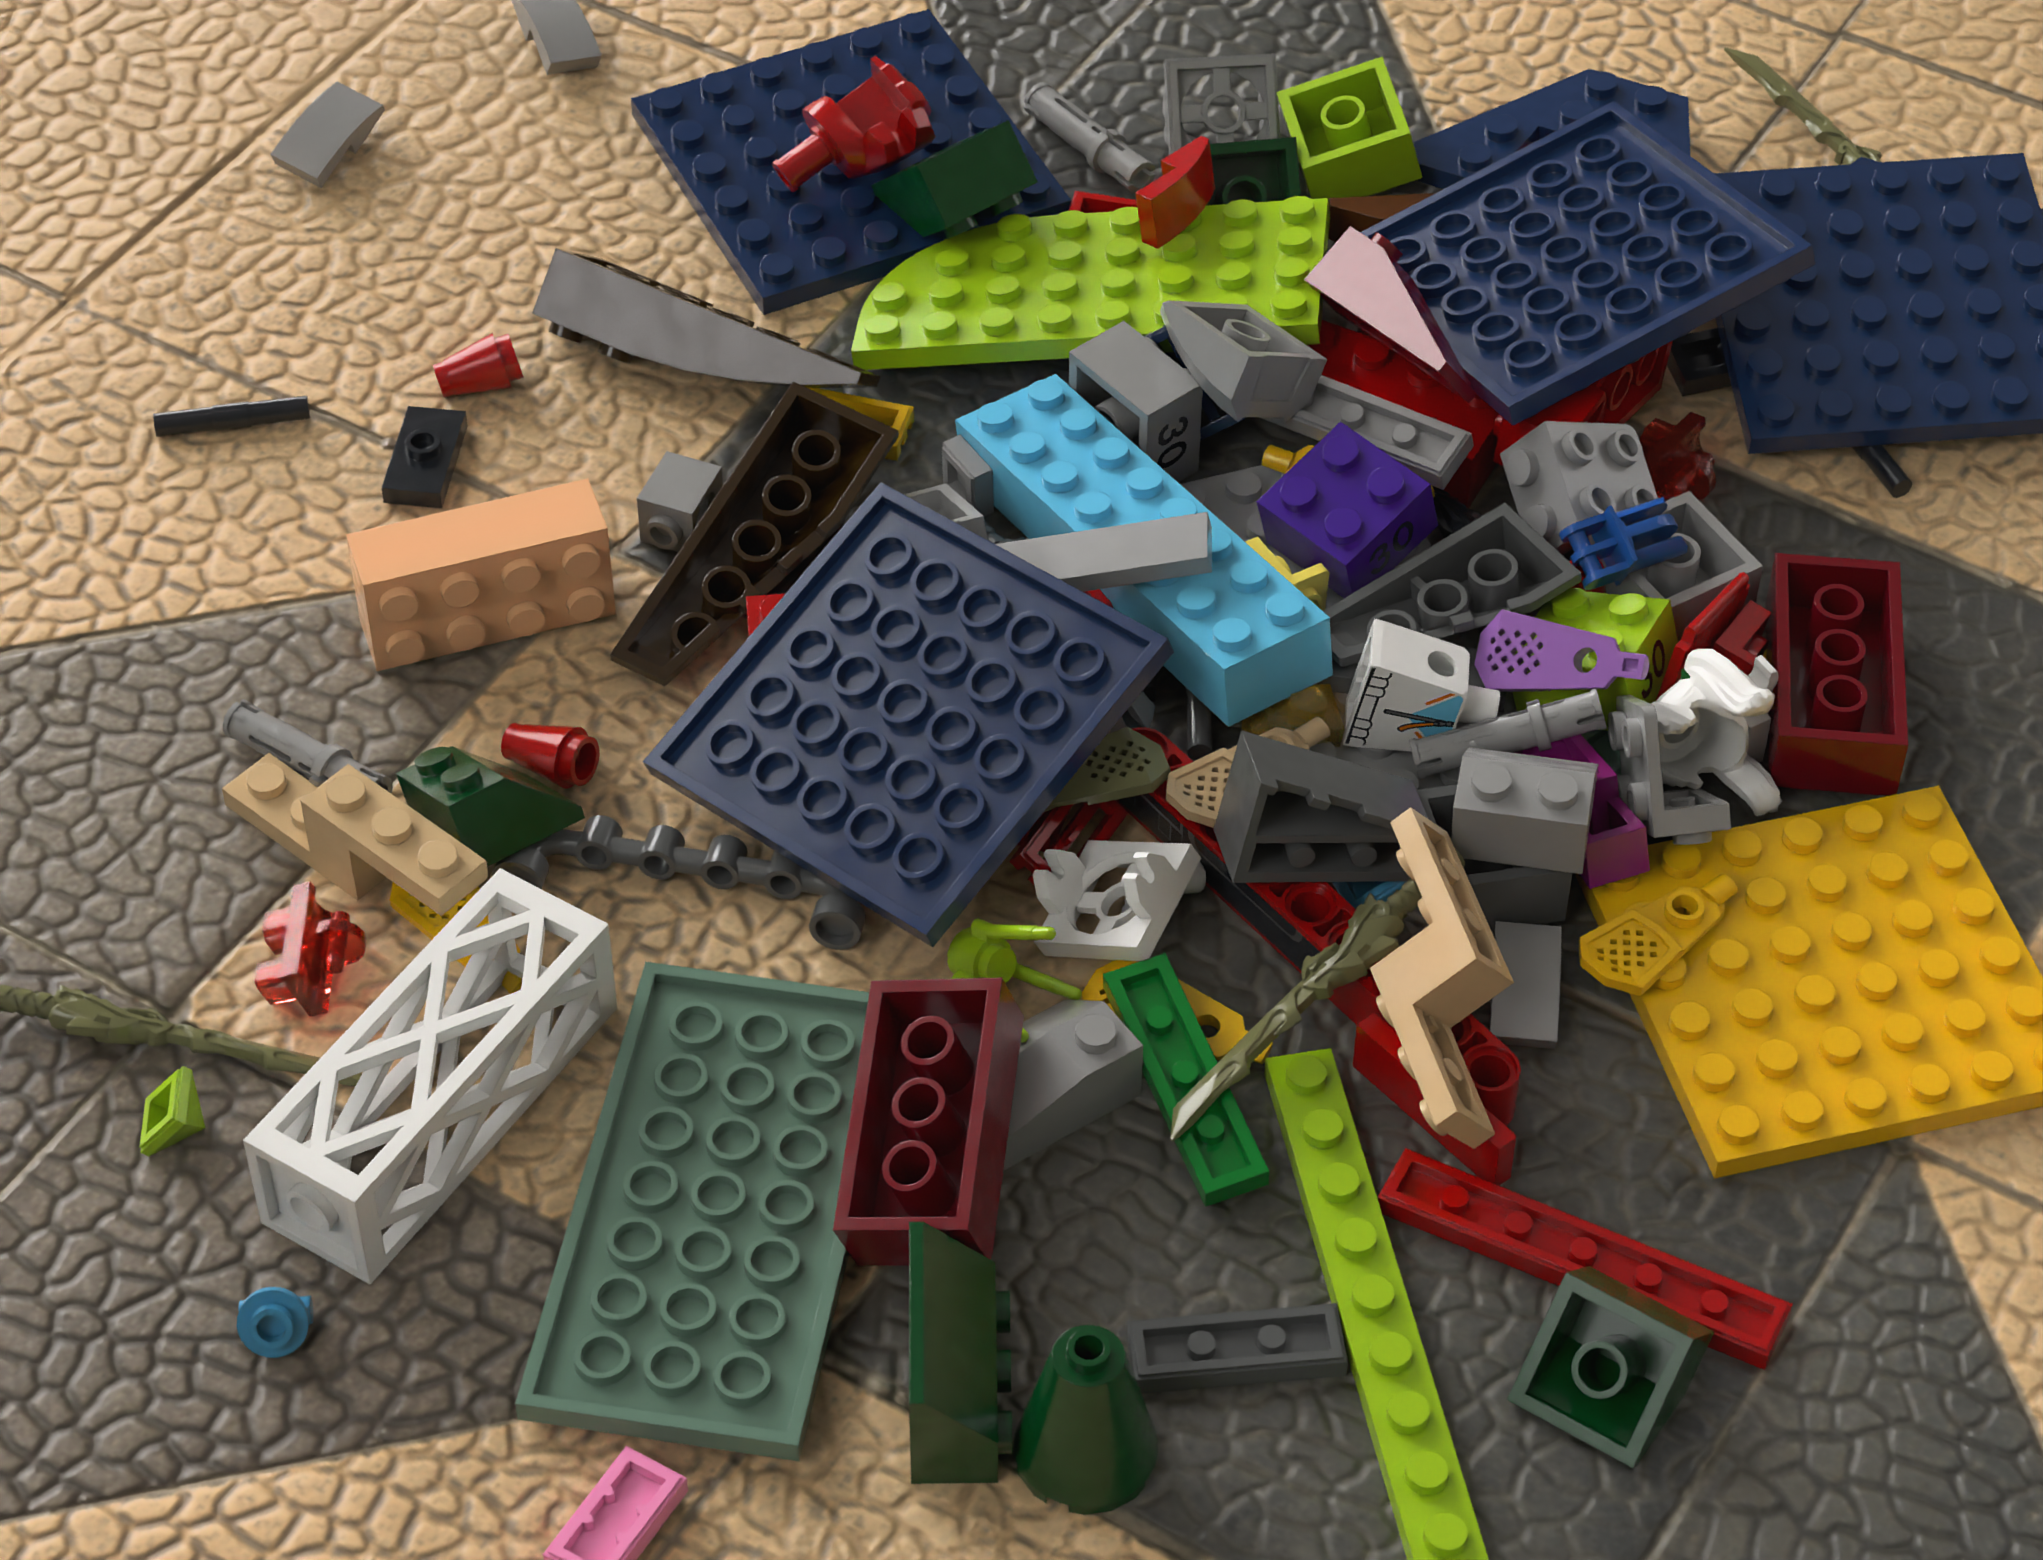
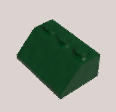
M909 1222V1427L911 1484L998 1483V1454H1012V1410H997V1393H1011V1350H997L996 1333H1010V1290L996 1291L994 1261L925 1222Z

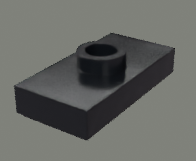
M408 406L381 487L384 503L432 508L443 507L468 427L466 411Z

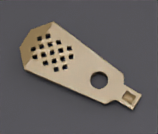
M1315 717L1294 731L1275 727L1259 736L1309 750L1312 746L1329 737L1330 730L1323 719ZM1237 745L1228 750L1223 747L1170 772L1166 789V801L1187 820L1214 828Z

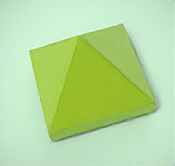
M185 1066L177 1069L145 1098L139 1146L141 1154L149 1157L205 1129L192 1069Z

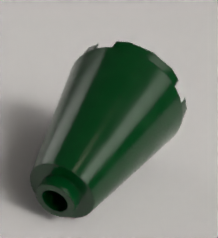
M1095 1325L1073 1327L1062 1333L1055 1341L1019 1421L1014 1437V1455L1018 1475L1031 1493L1047 1503L1048 1497L1056 1502L1069 1505V1512L1088 1515L1109 1512L1137 1498L1145 1488V1481L1153 1468H1155L1158 1456L1156 1430L1124 1346L1114 1333Z

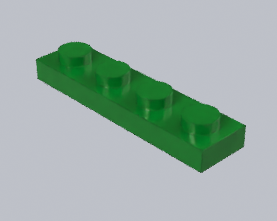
M1166 953L1104 973L1103 988L1115 1014L1143 1045L1142 1072L1171 1133L1173 1108L1218 1062ZM1230 1088L1223 1091L1194 1125L1175 1140L1176 1146L1205 1207L1269 1185V1169Z

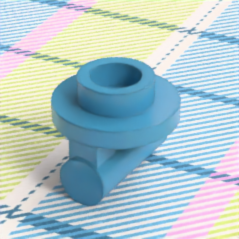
M266 1287L253 1292L245 1300L239 1301V1313L237 1316L239 1337L249 1350L263 1357L277 1358L294 1352L305 1340L309 1324H313V1302L311 1296L298 1297L295 1293L284 1288Z

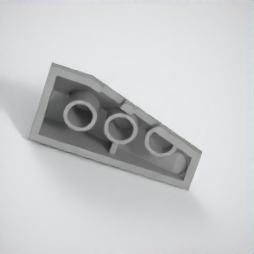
M1063 1000L1023 1022V1028L1028 1032L1029 1038L1027 1042L1020 1043L1004 1170L1141 1096L1143 1045L1104 1001Z

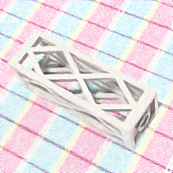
M499 868L243 1140L261 1223L364 1282L371 1284L617 1009L609 924ZM488 915L489 923L477 927V925ZM545 930L571 942L548 968L541 965ZM528 934L524 956L517 952L515 939ZM471 955L444 1006L449 963ZM580 968V973L572 976ZM507 971L522 978L520 991L485 1003L502 985ZM426 1001L424 1020L414 1024ZM561 1005L565 1006L552 1029L554 1008ZM392 1017L383 1036L375 1041L368 1043L372 1039V1037ZM497 1023L457 1067L460 1037ZM535 1026L531 1064L511 1071ZM441 1051L436 1091L431 1095L436 1056ZM402 1058L399 1061V1063L388 1073L393 1061ZM363 1072L335 1126L331 1130L339 1080ZM485 1072L481 1082L473 1085ZM415 1079L411 1109L376 1121ZM502 1102V1104L485 1121L491 1107ZM458 1123L446 1146L448 1127ZM313 1124L311 1140H308L303 1143L309 1129ZM429 1140L423 1183L402 1191ZM386 1144L359 1175L350 1171L352 1156ZM392 1225L382 1236L381 1229Z

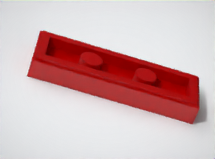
M1375 1013L1356 1025L1352 1066L1476 1176L1499 1186L1510 1179L1517 1138L1516 1134L1485 1108L1495 1135L1475 1149L1449 1134L1445 1136L1439 1135L1427 1123L1420 1110L1419 1103L1424 1098L1417 1081L1406 1071L1398 1057L1397 1051L1402 1044L1396 1030Z

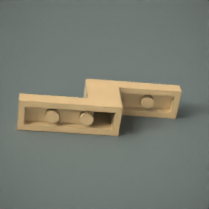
M267 753L222 788L224 802L228 808L357 901L385 878H389L442 916L489 878L487 863L484 858L350 764L345 765L317 787L278 758Z
M1410 807L1391 821L1390 824L1401 847L1396 851L1397 859L1406 874L1416 882L1422 898L1417 902L1418 908L1429 926L1370 968L1380 991V995L1376 997V1003L1383 1017L1397 1032L1402 1044L1397 1051L1398 1057L1406 1071L1419 1085L1424 1098L1420 1101L1419 1106L1427 1123L1439 1135L1445 1136L1449 1134L1475 1149L1495 1135V1132L1450 1028L1512 985L1514 981L1448 832Z

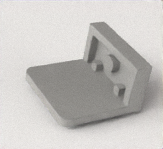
M1544 421L1500 453L1518 515L1563 556L1573 550L1569 542L1563 543L1559 537L1561 530L1567 526L1602 514L1611 505L1616 513L1658 499L1643 454L1642 445L1636 431L1628 424Z
M1632 695L1617 696L1616 711L1609 712L1607 724L1610 745L1613 750H1620L1622 775H1617L1619 797L1646 826V833L1654 838L1672 836L1673 844L1691 845L1712 841V831L1731 829L1730 807L1726 801L1700 788L1663 791L1658 720L1655 706Z

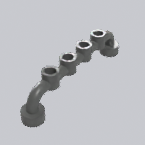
M603 815L590 817L586 821L583 831L562 829L496 862L492 872L493 876L501 868L542 889L549 872V864L545 857L569 855L575 856L581 864L594 870L606 869L614 862L639 866L645 875L659 880L668 879L675 872L702 876L708 885L717 889H730L738 882L765 886L770 894L781 899H793L801 892L813 893L823 897L816 902L809 923V931L818 943L836 950H845L855 946L860 939L866 920L865 910L859 902L775 850L771 861L747 857L748 850L744 842L732 835H718L714 837L708 851L684 847L685 839L677 829L667 825L652 827L645 841L622 838L623 831L619 823Z

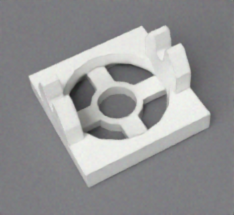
M1088 840L1079 858L1073 852L1046 849L1044 857L1052 873L1048 870L1035 869L1032 875L1037 899L1049 913L1043 926L1054 928L1056 936L1052 940H1034V943L1044 956L1143 961L1150 958L1201 860L1200 855L1192 844ZM1116 867L1128 868L1121 882L1111 886L1105 892H1092L1099 878L1105 872ZM1126 895L1130 908L1117 916H1107L1111 905L1117 899ZM1081 913L1096 914L1100 919L1093 934L1084 933L1077 929L1076 921Z

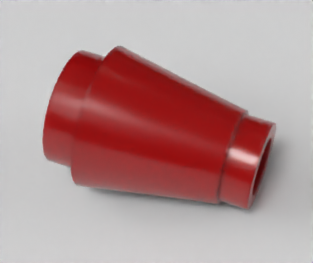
M492 332L447 357L443 362L433 365L444 398L452 395L458 396L512 388L510 382L524 378L508 333L494 338Z
M512 723L505 730L501 741V753L505 759L513 761L564 789L571 788L574 785H586L594 776L599 763V744L594 737L588 736L582 727Z

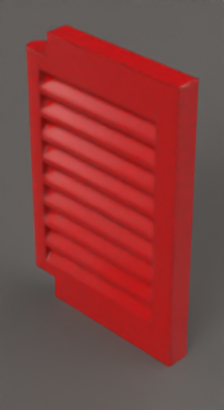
M1739 573L1684 629L1681 640L1674 647L1656 700L1680 680L1681 669L1684 668L1688 654L1695 649H1713L1718 638L1741 612L1751 586L1748 584L1749 576L1746 573Z

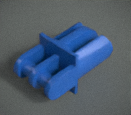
M1664 497L1616 513L1611 505L1607 507L1604 513L1578 521L1561 530L1559 533L1561 541L1563 543L1569 542L1574 551V554L1570 557L1574 566H1581L1586 576L1582 580L1585 590H1592L1613 582L1618 586L1629 573L1680 557L1688 552V545L1682 536L1670 538L1677 531L1678 525L1671 514H1662L1668 506ZM1592 535L1595 544L1591 545L1587 536ZM1603 558L1607 566L1606 568H1602L1599 559Z

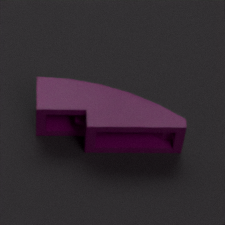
M1581 734L1551 742L1552 749L1539 752V748L1536 746L1514 752L1599 764L1583 873L1579 874L1589 889L1650 871L1646 826L1619 797L1617 774Z

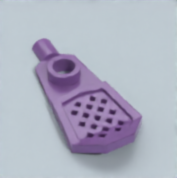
M1502 609L1481 632L1474 665L1485 688L1498 690L1499 692L1607 689L1617 677L1643 680L1648 674L1649 658L1646 654L1622 652L1615 638ZM1595 651L1597 663L1591 671L1584 673L1582 670V660L1586 654Z

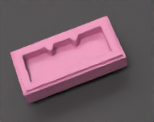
M626 1446L545 1550L543 1560H637L687 1494V1477Z

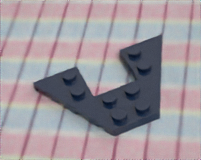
M1587 69L1413 142L1423 177L1415 181L1445 189L1613 101L1620 104L1690 156L1688 97L1668 92L1658 86H1648L1623 79L1610 72Z

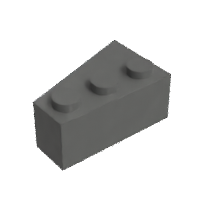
M1241 730L1213 830L1233 883L1408 881L1410 877L1403 870L1396 856V851L1401 847L1390 822L1410 807L1426 818L1428 816L1413 780Z

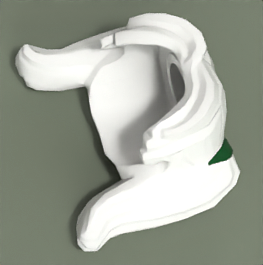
M1695 649L1690 652L1685 661L1684 668L1681 669L1680 680L1664 692L1656 702L1651 703L1655 706L1658 720L1662 782L1672 787L1688 786L1693 789H1699L1703 782L1698 774L1713 772L1726 786L1746 801L1756 816L1765 815L1768 812H1776L1782 802L1780 791L1765 768L1754 758L1747 755L1748 725L1745 716H1758L1768 713L1774 703L1775 695L1768 689L1757 687L1735 664L1713 649Z

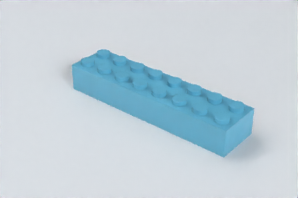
M1057 374L1038 380L1026 388L995 402L985 404L980 409L955 419L957 436L961 434L993 470L994 506L1028 539L1208 512L1212 526L1211 573L1100 590L1110 600L1113 609L1169 639L1174 653L1163 666L1228 727L1333 675L1330 617Z

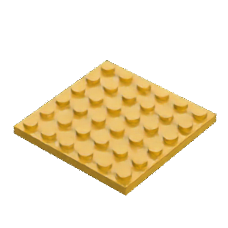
M1939 786L1733 827L1729 830L1712 832V841L1706 843L1678 845L1673 844V840L1650 844L1648 845L1650 871L1589 889L1579 874H1575L1598 927L1632 908L1637 910L1681 885L1700 889L1722 873L1730 876L1736 883L1738 892L1718 906L1721 914L1720 920L1642 996L1629 993L1714 1179L2043 1107V977ZM1683 907L1674 909L1682 915L1694 913L1690 909Z

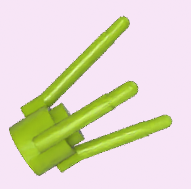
M976 918L972 922L971 927L961 930L950 943L947 952V963L950 971L954 974L951 979L1003 978L1004 982L1007 983L1011 977H1014L1071 1000H1079L1082 997V992L1079 988L1017 963L1014 951L1005 940H1052L1056 936V931L1052 927L992 924ZM1023 1027L1020 1043L1027 1042L1029 1038L1028 1032Z

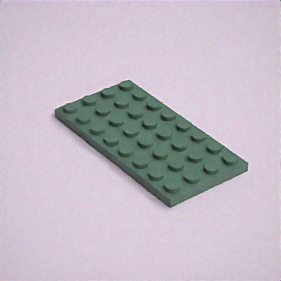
M645 962L515 1402L517 1420L793 1461L800 1460L849 1256L848 1251L834 1233L833 1225L869 992Z

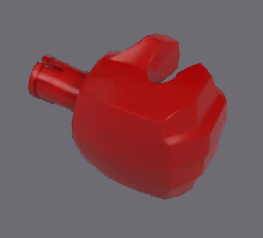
M874 56L870 59L872 76L840 101L835 103L830 97L824 96L802 109L811 136L780 159L773 161L772 166L782 182L792 192L798 190L799 186L830 163L837 166L848 178L852 179L883 171L922 150L934 140L935 133L929 120L932 110L924 95L896 67L886 64Z

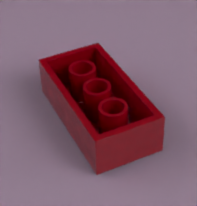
M1775 553L1765 609L1772 612L1766 624V639L1769 640L1766 649V660L1777 670L1779 675L1778 682L1772 690V693L1775 695L1774 703L1768 712L1771 718L1768 733V773L1773 778L1776 786L1783 788L1884 796L1897 794L1908 749L1900 562Z
M1003 978L871 981L833 1225L834 1233L858 1266H909V1222H925L992 1260L1024 1015Z

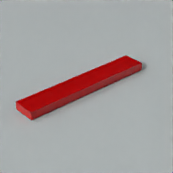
M1407 1148L1404 1149L1377 1197L1383 1215L1557 1286H1560L1566 1272L1590 1266L1714 1331L1708 1345L1709 1348L1763 1370L1766 1369L1790 1318L1793 1306L1790 1302Z

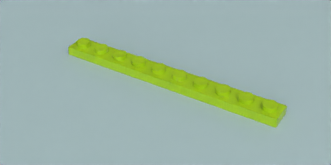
M1327 1048L1265 1058V1079L1331 1303H1337L1346 1354L1407 1560H1489L1332 1050Z

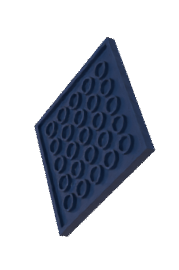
M929 9L910 13L894 20L867 28H860L854 32L810 43L804 47L760 58L754 62L710 73L704 77L660 88L654 92L631 98L632 116L763 315L885 277L906 259L935 243L947 239L944 230L922 237L875 195L871 185L963 139L1007 120L1010 121L1038 183L1019 192L1023 199L1022 203L993 216L989 207L974 214L978 225L969 230L998 223L1001 218L1011 214H1023L1028 217L1058 215L1069 211L1071 199ZM874 56L886 64L896 67L924 95L932 110L929 120L935 133L934 140L922 150L883 171L852 179L848 178L837 166L830 163L799 186L798 190L792 192L782 182L772 166L773 161L780 159L811 136L802 109L824 96L830 97L835 103L840 101L872 76L870 59Z
M1615 101L1360 232L1369 239L1377 232L1400 250L1403 256L1397 263L1414 280L1477 396L1513 426L1535 416L1540 411L1575 392L1586 389L1590 384L1626 365L1638 361L1648 353L1687 335L1693 329L1727 311L1736 309L1742 303L1776 285L1788 281L1791 277L1815 265L1812 244Z
M2023 153L1714 173L1812 244L1815 265L1742 303L1736 309L1727 311L1715 318L1748 454L2043 434V216Z
M880 482L643 760V763L650 774L921 941L934 947L1174 651L1167 637Z

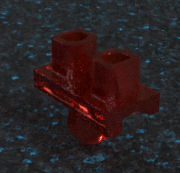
M1690 412L1677 425L1655 418L1644 428L1640 443L1658 498L1664 497L1667 501L1672 497L1674 498L1690 491L1698 500H1701L1715 488L1717 480L1712 468L1715 465V459L1710 453L1703 451L1699 439L1701 430L1706 426V417Z
M311 881L293 885L289 907L265 912L262 927L265 942L275 955L283 954V956L258 963L254 980L256 988L270 1005L297 1000L309 1017L328 1013L333 974L341 973L344 965H350L359 961L364 956L367 941L364 931L358 925L350 922V915L344 911L332 913L317 903L315 898L316 888Z

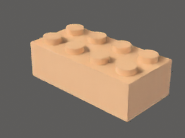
M588 478L346 534L359 618L376 671L409 665L423 660L616 615L608 528Z

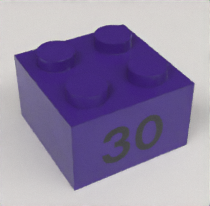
M1341 421L1256 501L1266 542L1303 569L1322 563L1329 571L1328 587L1343 598L1393 570L1438 526L1431 484Z

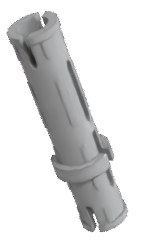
M1038 83L1028 91L1024 102L1027 104L1024 106V110L1049 127L1051 131L1073 148L1084 154L1087 163L1095 171L1111 175L1133 194L1152 183L1155 178V174L1152 171L1156 170L1154 164L1132 150L1127 145L1125 137L1117 130L1103 128L1080 108L1061 96L1048 83Z
M1592 689L1587 693L1540 705L1539 699L1526 702L1527 709L1427 737L1410 739L1409 743L1415 765H1417L1416 769L1419 779H1425L1426 776L1461 767L1462 756L1468 747L1514 753L1538 746L1539 752L1552 749L1551 742L1598 729H1607L1597 690Z
M243 699L241 703H234L224 717L223 732L226 736L252 747L263 755L267 753L272 754L294 771L309 779V782L317 787L345 765L350 764L382 788L392 793L393 782L391 778L360 764L353 759L351 752L338 744H323L292 725L264 712V710Z

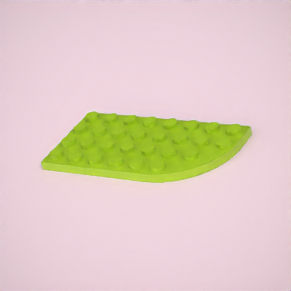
M1294 196L1284 201L1254 203L1250 200H1235L1224 205H1208L1185 230L1159 249L1142 242L1138 208L1123 207L1113 212L1083 213L1077 210H1070L1058 215L1028 217L1023 214L1007 215L1001 218L998 223L968 230L952 238L935 243L906 259L887 274L873 289L862 307L851 349L853 365L864 370L1066 359L1069 358L1071 350L1122 321L1128 323L1142 336L1161 328L1165 324L1160 314L1162 303L1168 300L1248 305L1305 345L1320 344L1323 299L1321 293L1310 287L1304 279L1326 254L1330 222L1328 198L1311 199L1306 196ZM1168 339L1159 343L1164 353L1174 352Z

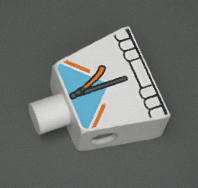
M1374 619L1346 697L1343 745L1412 752L1409 743L1410 739H1419L1455 729L1458 722L1474 724L1496 718L1500 702V692L1498 690L1468 685L1470 654L1464 647L1393 623Z

